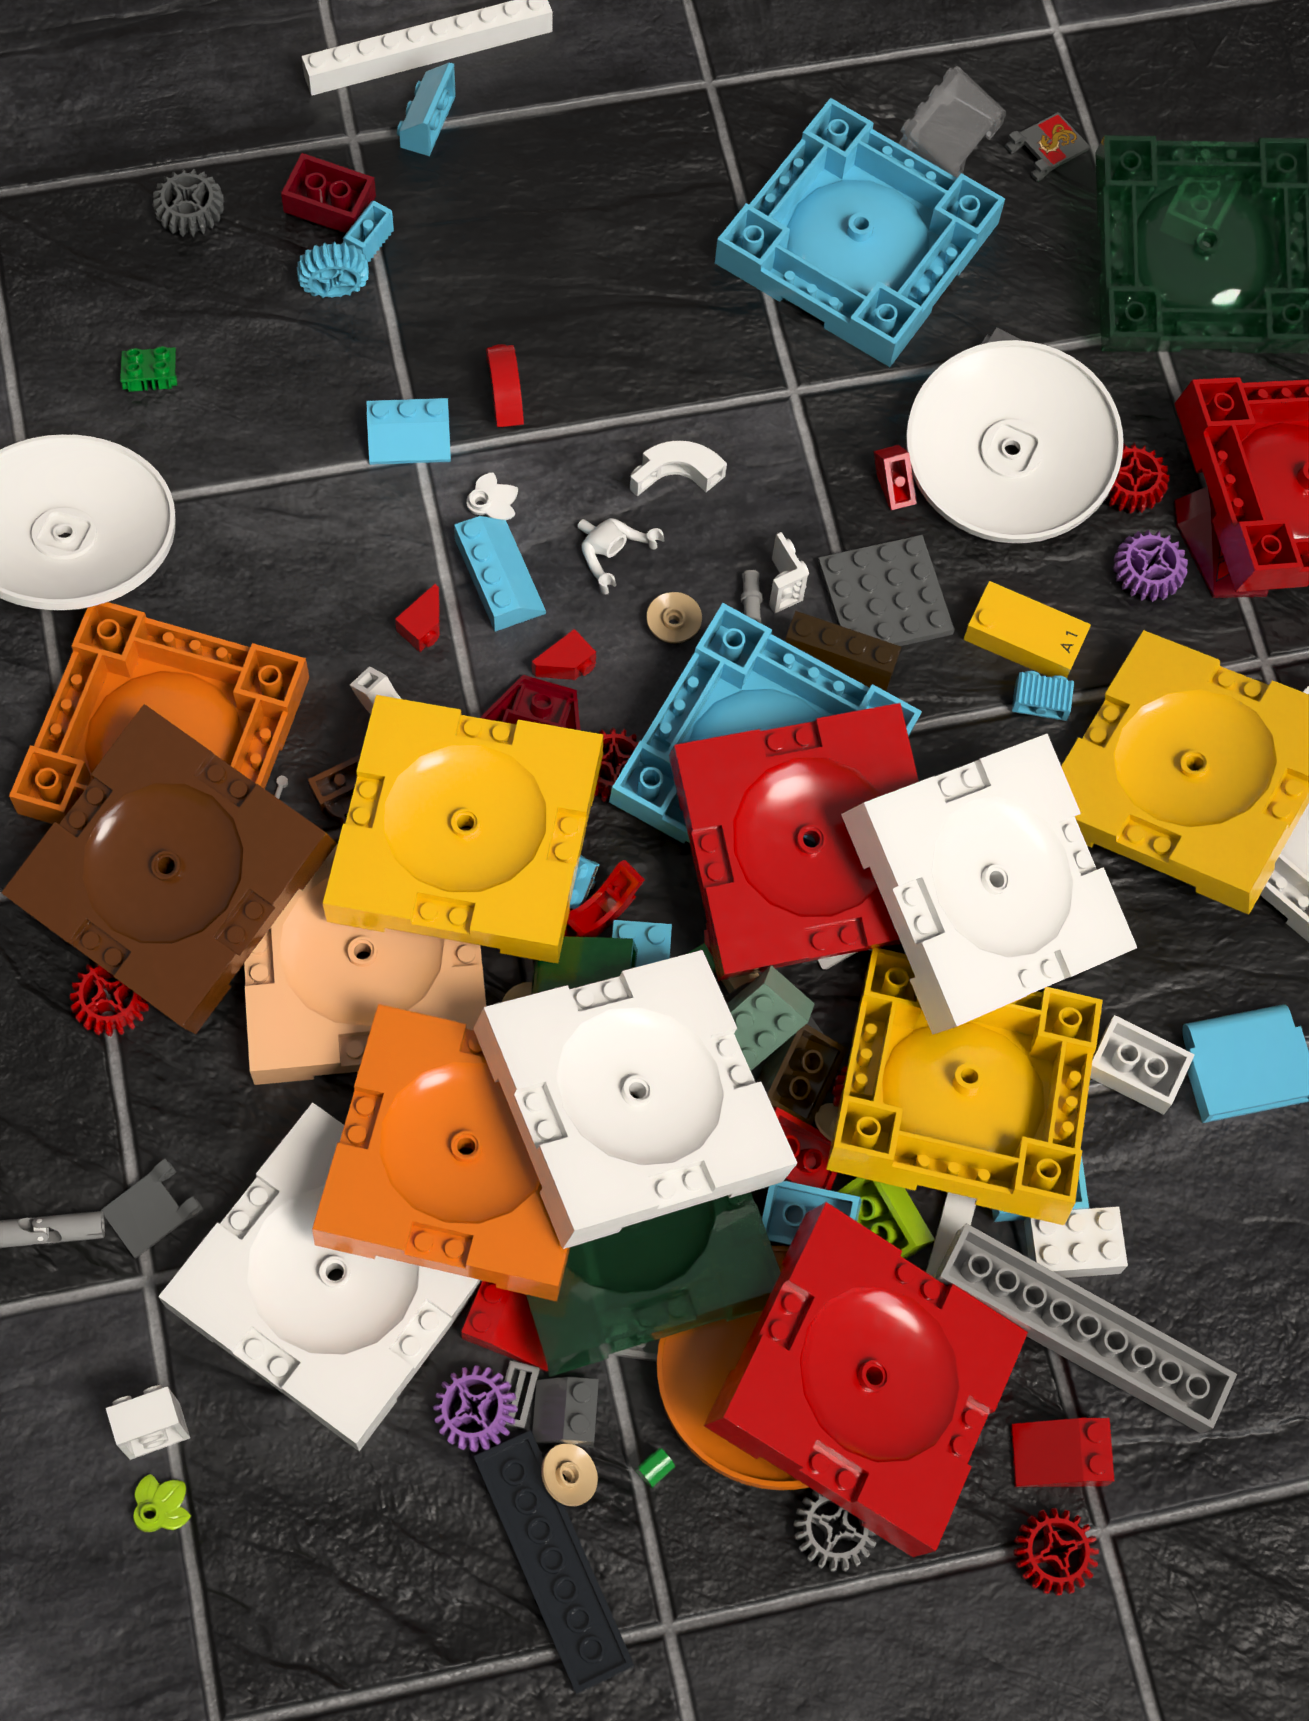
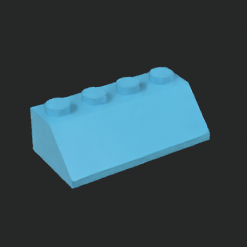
M478 516L454 525L456 544L495 632L546 614L544 605L506 520Z

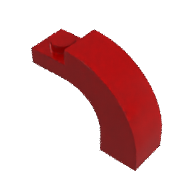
M498 344L488 347L486 349V359L491 378L497 427L524 425L514 345Z
M626 860L619 862L604 884L591 898L576 909L569 911L564 936H599L636 898L634 894L645 879Z

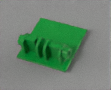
M161 346L155 349L141 350L134 348L122 351L120 381L122 382L123 390L128 389L129 392L143 391V381L145 391H148V380L152 381L153 390H156V380L158 381L159 389H172L173 386H177V375H175L176 347L167 348Z

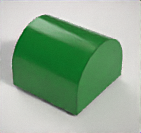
M658 1448L635 1468V1472L649 1487L653 1488L675 1467V1464L662 1448Z

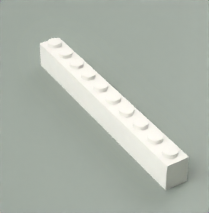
M513 0L304 55L302 56L304 77L311 96L552 32L553 12L548 0Z

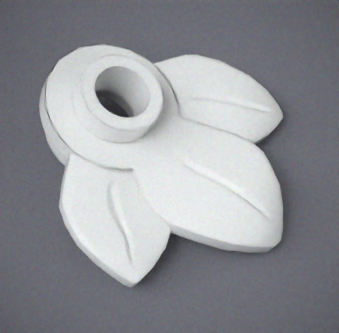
M494 473L485 474L476 481L475 490L468 495L467 507L476 515L486 514L490 518L511 519L515 516V511L510 505L517 497L518 488L511 485L497 484ZM478 501H482V502H484L485 504H484V505H477L476 503H477Z

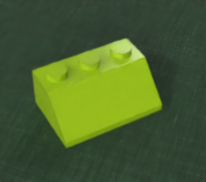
M857 1177L838 1191L839 1193L858 1196L862 1199L857 1222L902 1250L901 1257L904 1259L915 1255L935 1241L905 1188Z

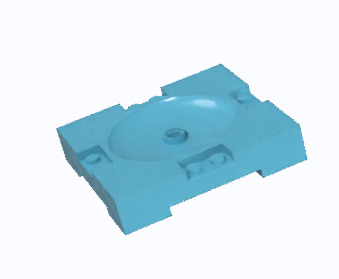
M830 98L804 130L800 142L750 204L746 203L719 236L717 239L715 264L779 302L785 298L825 322L824 329L891 367L930 315L932 307L955 276L961 274L997 226L1005 198L962 173L956 178L873 130L874 123Z
M722 603L696 646L693 656L642 741L640 740L614 783L609 802L682 843H685V841L690 843L684 814L680 809L669 758L674 745L757 729L764 731L815 721L816 718L901 703L909 737L922 711L873 684L870 688L777 638L771 634L772 629ZM809 835L803 836L806 846H816L813 837Z

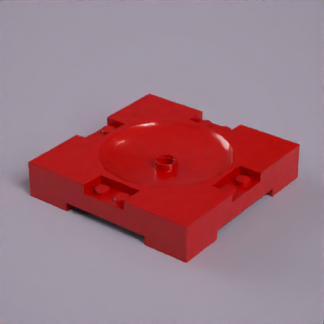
M1240 377L1192 380L1174 404L1196 472L1204 474L1217 515L1212 519L1235 592L1307 587L1309 585V380L1242 383Z
M901 703L816 718L815 721L764 731H760V729L673 746L669 758L680 809L684 814L718 981L764 972L769 966H773L776 969L778 967L883 946L890 947L902 944L870 867L863 868L841 815L864 802L919 782ZM809 835L813 837L816 846H806L803 836Z
M825 1202L805 1214L781 1264L784 1266L735 1369L729 1372L704 1427L755 1459L764 1458L861 1519L863 1521L862 1526L911 1557L935 1552L972 1467L968 1465L972 1452L988 1415L995 1412L1028 1332L954 1284L946 1286L901 1257L902 1250ZM866 1373L869 1375L871 1383L867 1380Z

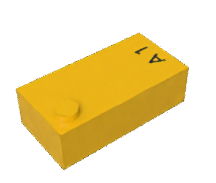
M989 581L971 618L963 640L1045 676L1052 677L1058 675L1067 678L1091 624Z

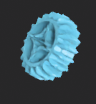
M333 242V244L328 245L324 243L320 247L315 245L313 250H305V254L301 255L300 261L297 262V275L300 286L304 288L305 292H310L311 296L320 295L322 299L324 297L350 296L351 292L360 291V287L365 286L366 280H368L369 269L366 256L363 255L361 249H356L355 245L347 246L345 242L342 244Z

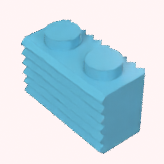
M371 201L343 237V242L347 246L355 245L356 249H361L363 255L366 256V260L371 262V258H374V254H377L376 251L379 250V247H382V243H385L391 232H394L392 210L376 201Z
M1035 671L1019 672L1015 682L1012 712L1067 721L1071 712L1074 681H1068L1066 677L1058 675L1052 677L1040 676Z

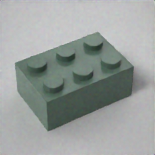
M769 966L727 1003L737 1026L734 1035L750 1071L807 1024L814 1007V1003L773 966Z

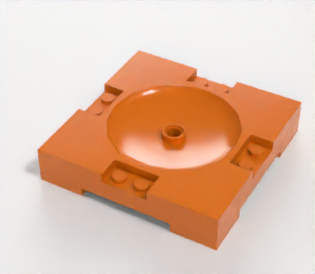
M109 602L87 607L72 643L73 653L34 746L30 745L9 797L17 814L54 824V822L60 824L94 779L91 773L144 704L265 789L279 750L282 751L309 680L306 658L252 643L251 647L156 621L146 618L145 612Z
M378 1004L355 1081V1091L341 1139L335 1149L313 1224L312 1232L315 1246L375 1259L376 1256L496 1283V1288L557 1302L570 1247L565 1249L561 1247L540 1195L542 1185L501 1084L494 1081L474 1030L467 1029V1024ZM467 1147L471 1148L474 1152L469 1155H463L459 1150Z

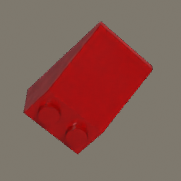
M773 1107L797 1161L796 1166L784 1181L831 1190L838 1173L826 1170L832 1142L818 1129L778 1107Z
M482 1280L461 1331L462 1339L524 1364L539 1367L540 1370L548 1373L570 1314L534 1296L496 1288V1283Z
M1075 1418L1011 1424L1015 1487L1108 1486L1114 1482L1110 1418Z

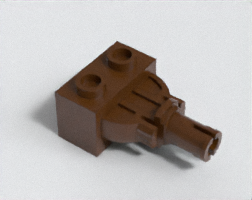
M360 755L308 779L309 788L321 812L326 810L333 818L340 820L342 826L346 823L345 817L348 815L354 792Z

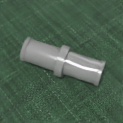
M747 570L742 573L743 593L741 594V603L744 604V615L761 623L760 603L762 602V593L759 592L760 575L756 570Z

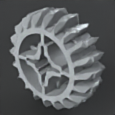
M813 1490L812 1497L815 1502L805 1497L802 1502L808 1510L798 1508L796 1514L804 1518V1520L794 1521V1527L803 1529V1531L796 1533L794 1537L795 1540L805 1539L806 1541L799 1547V1550L803 1552L808 1548L811 1549L812 1552L807 1557L809 1562L814 1560L816 1555L821 1559L818 1562V1568L820 1569L824 1567L826 1560L830 1561L829 1568L832 1572L836 1571L837 1562H840L843 1571H847L849 1569L848 1559L857 1567L861 1563L857 1554L865 1559L869 1557L870 1553L864 1545L874 1548L876 1542L869 1538L868 1535L874 1536L876 1534L862 1526L863 1521L859 1518L861 1533L857 1532L856 1528H853L847 1521L848 1511L840 1506L836 1514L832 1516L814 1513L820 1506L834 1502ZM841 1514L842 1516L839 1521V1528L841 1530H844V1533L842 1534L839 1531V1533L834 1536L832 1541H830L833 1533L832 1527L828 1525V1522H831V1524H833L835 1520H837L840 1517ZM811 1522L816 1524V1527L820 1528L825 1534L823 1548L813 1537ZM838 1540H852L858 1543L855 1548L848 1552H832Z

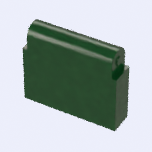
M564 936L558 964L535 960L531 995L567 985L569 989L619 977L622 971L636 968L638 949L632 938Z

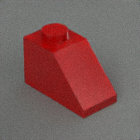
M900 445L873 451L877 477L890 510L917 504L909 452Z
M436 584L430 587L395 619L396 631L419 652L425 647L434 645L440 635L439 587Z
M573 629L532 661V674L535 677L576 680L581 675L586 676L595 668L596 651Z

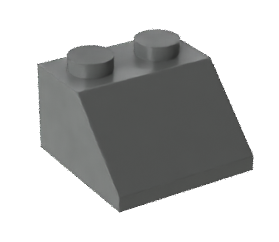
M562 1377L537 1380L532 1431L537 1444H573L578 1447H594L599 1379Z

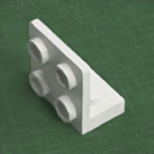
M782 532L776 534L772 561L780 572L773 579L769 606L774 614L803 601L809 575L806 564L803 561H799L795 555L793 543L790 539H786Z

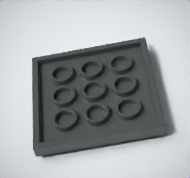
M923 535L818 558V566L837 625L898 646L953 635L954 627Z

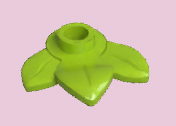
M152 1474L145 1476L136 1487L134 1494L138 1505L133 1515L136 1527L144 1532H154L159 1528L176 1530L185 1525L191 1517L188 1511L180 1507L186 1494L185 1483L179 1480H170L159 1485ZM152 1511L156 1516L152 1519H147L144 1517V1513Z

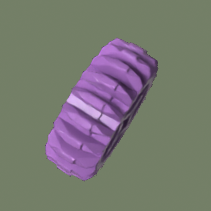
M1149 529L1145 531L1144 535L1138 531L1133 537L1128 536L1124 543L1119 545L1118 553L1114 557L1115 565L1113 572L1118 573L1116 581L1123 582L1122 590L1131 589V597L1136 593L1140 594L1141 601L1146 596H1149L1153 602L1158 596L1164 600L1168 594H1175L1177 588L1182 586L1183 579L1187 575L1186 567L1188 560L1183 558L1185 550H1177L1179 541L1171 543L1170 535L1162 538L1160 537V531L1156 532L1155 536L1150 533ZM1153 561H1155V563L1153 564V566H1150V568H1149L1148 570H1146L1147 567H1148L1149 565H1151Z
M474 1366L471 1375L470 1371L464 1367L461 1370V1378L455 1373L450 1375L453 1380L451 1385L445 1381L442 1382V1387L447 1391L445 1394H436V1398L441 1400L442 1404L434 1405L433 1410L442 1414L434 1420L437 1424H444L439 1432L443 1436L449 1434L447 1440L449 1443L454 1444L458 1441V1448L465 1450L469 1444L470 1450L476 1452L480 1442L482 1448L488 1450L490 1448L489 1439L498 1445L501 1442L497 1435L499 1432L506 1436L509 1435V1430L504 1427L506 1422L515 1424V1419L508 1415L509 1413L517 1412L518 1407L508 1403L516 1399V1394L507 1393L511 1388V1384L508 1381L501 1383L503 1375L497 1373L493 1376L491 1368L487 1367L482 1373L479 1366ZM482 1384L493 1389L488 1393L484 1391L480 1395H474L469 1391L468 1387ZM460 1395L462 1405L455 1413L456 1416L453 1417L454 1403ZM469 1398H470L472 1401H474V1402H476L477 1404H479V1406H478L479 1412H478V1413L480 1414V1416L482 1417V1419H481L479 1416H477V1415H475L474 1413H472V1411H473L472 1405H473V1404L471 1403V1401L469 1400ZM498 1399L497 1415L494 1421L491 1422L489 1411ZM471 1422H477L484 1430L476 1433H466L458 1427L462 1424L468 1425Z

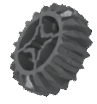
M183 169L181 174L177 175L175 172H172V178L164 176L163 183H157V191L153 192V210L157 220L161 222L164 229L170 228L172 234L180 231L183 237L186 232H190L194 237L196 231L204 234L206 227L213 229L214 222L220 221V214H223L224 210L223 194H221L220 186L215 184L213 177L207 178L204 171L197 175L195 169L191 173H186ZM174 198L173 205L169 207L170 202ZM205 199H208L206 205L202 207V205L204 204L203 201Z

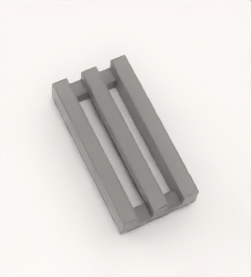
M510 1361L504 1382L508 1381L511 1384L514 1370H520L514 1393L516 1394V1399L512 1401V1405L518 1407L526 1373H532L520 1420L515 1419V1412L509 1413V1416L515 1419V1424L506 1422L507 1426H515L524 1430L540 1368Z

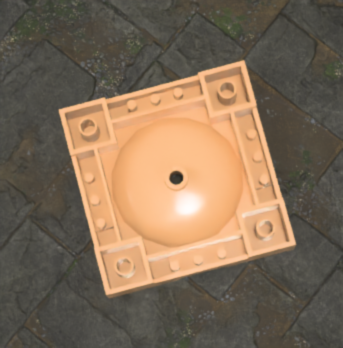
M463 828L461 830L467 831L470 828ZM336 845L303 891L299 889L244 962L249 1066L254 1085L313 1080L314 1076L358 1072L378 1004L467 1024V1029L474 1030L473 1028L483 1007H486L480 945L385 928V932L327 922L323 900L337 849ZM360 952L370 953L367 959H358L356 957Z

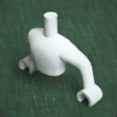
M613 518L605 520L597 527L584 519L578 524V529L588 534L581 544L584 557L591 572L599 581L601 592L605 595L609 593L607 585L616 587V582L612 574L603 571L595 554H602L611 558L623 548L627 538L647 543L653 550L657 548L655 540L665 541L661 529L653 528L646 534L634 530Z

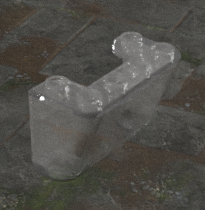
M956 66L954 69L949 68L940 86L935 85L927 102H921L918 106L912 120L908 119L904 123L901 130L903 137L899 145L958 178L961 173L963 174L966 158L985 134L989 140L1003 124L1006 111L959 66Z

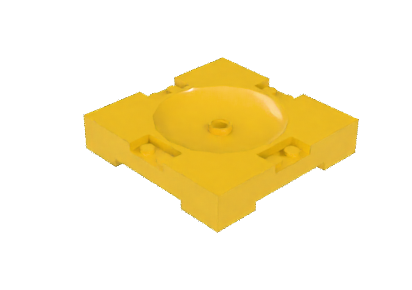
M1143 630L1106 691L1105 701L1083 738L1077 739L1061 766L1081 813L1075 816V819L1086 845L1092 848L1095 843L1196 887L1197 893L1249 915L1275 869V862L1309 804V694L1273 680L1270 685L1221 667L1219 659Z
M376 695L357 767V780L346 823L342 826L323 900L326 921L379 932H385V928L493 947L500 949L501 954L558 964L590 808L593 804L603 757V734L518 720L517 725L461 715L460 709ZM464 826L472 827L470 830L467 831L460 829Z
M873 948L865 973L826 1170L910 1190H916L917 1185L975 1198V1205L1065 1225L1076 1201L1082 1150L1080 1149L1093 1054L1097 1045L1103 1000L1045 987L1043 993L1033 992L1026 997L957 1027L932 1035L910 982V979L914 978L915 975L907 955L881 948Z

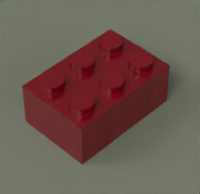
M301 153L281 193L283 210L285 213L347 233L371 201H374L376 197L375 179L372 176Z

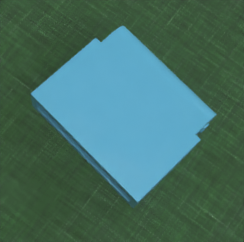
M1286 1004L1183 1025L1182 1033L1186 1050L1195 1054L1187 1073L1202 1123L1309 1102V1051L1301 1026L1295 1027L1291 1012Z

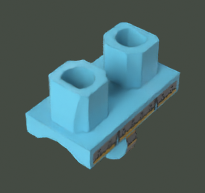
M580 855L570 902V908L573 910L585 903L589 890L595 886L596 881L594 877L599 867L598 863L588 860Z

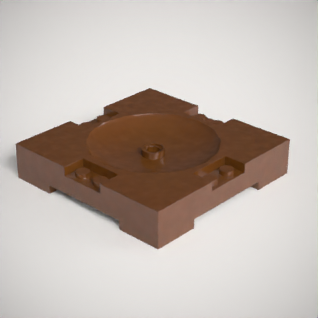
M144 704L91 773L94 779L60 824L54 822L1 893L111 973L116 979L178 1025L197 1034L231 988L229 985L230 981L299 889L303 891L337 843L322 829ZM175 863L174 870L166 874L167 866Z

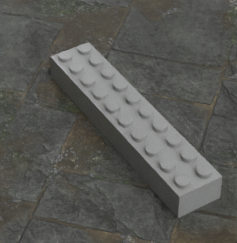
M967 1223L956 1232L934 1277L946 1286L951 1284L958 1286L1028 1332L1027 1337L1199 1433L1214 1428L1237 1376L1233 1371Z

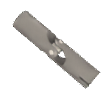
M103 1211L0 1220V1248L101 1239L105 1237Z

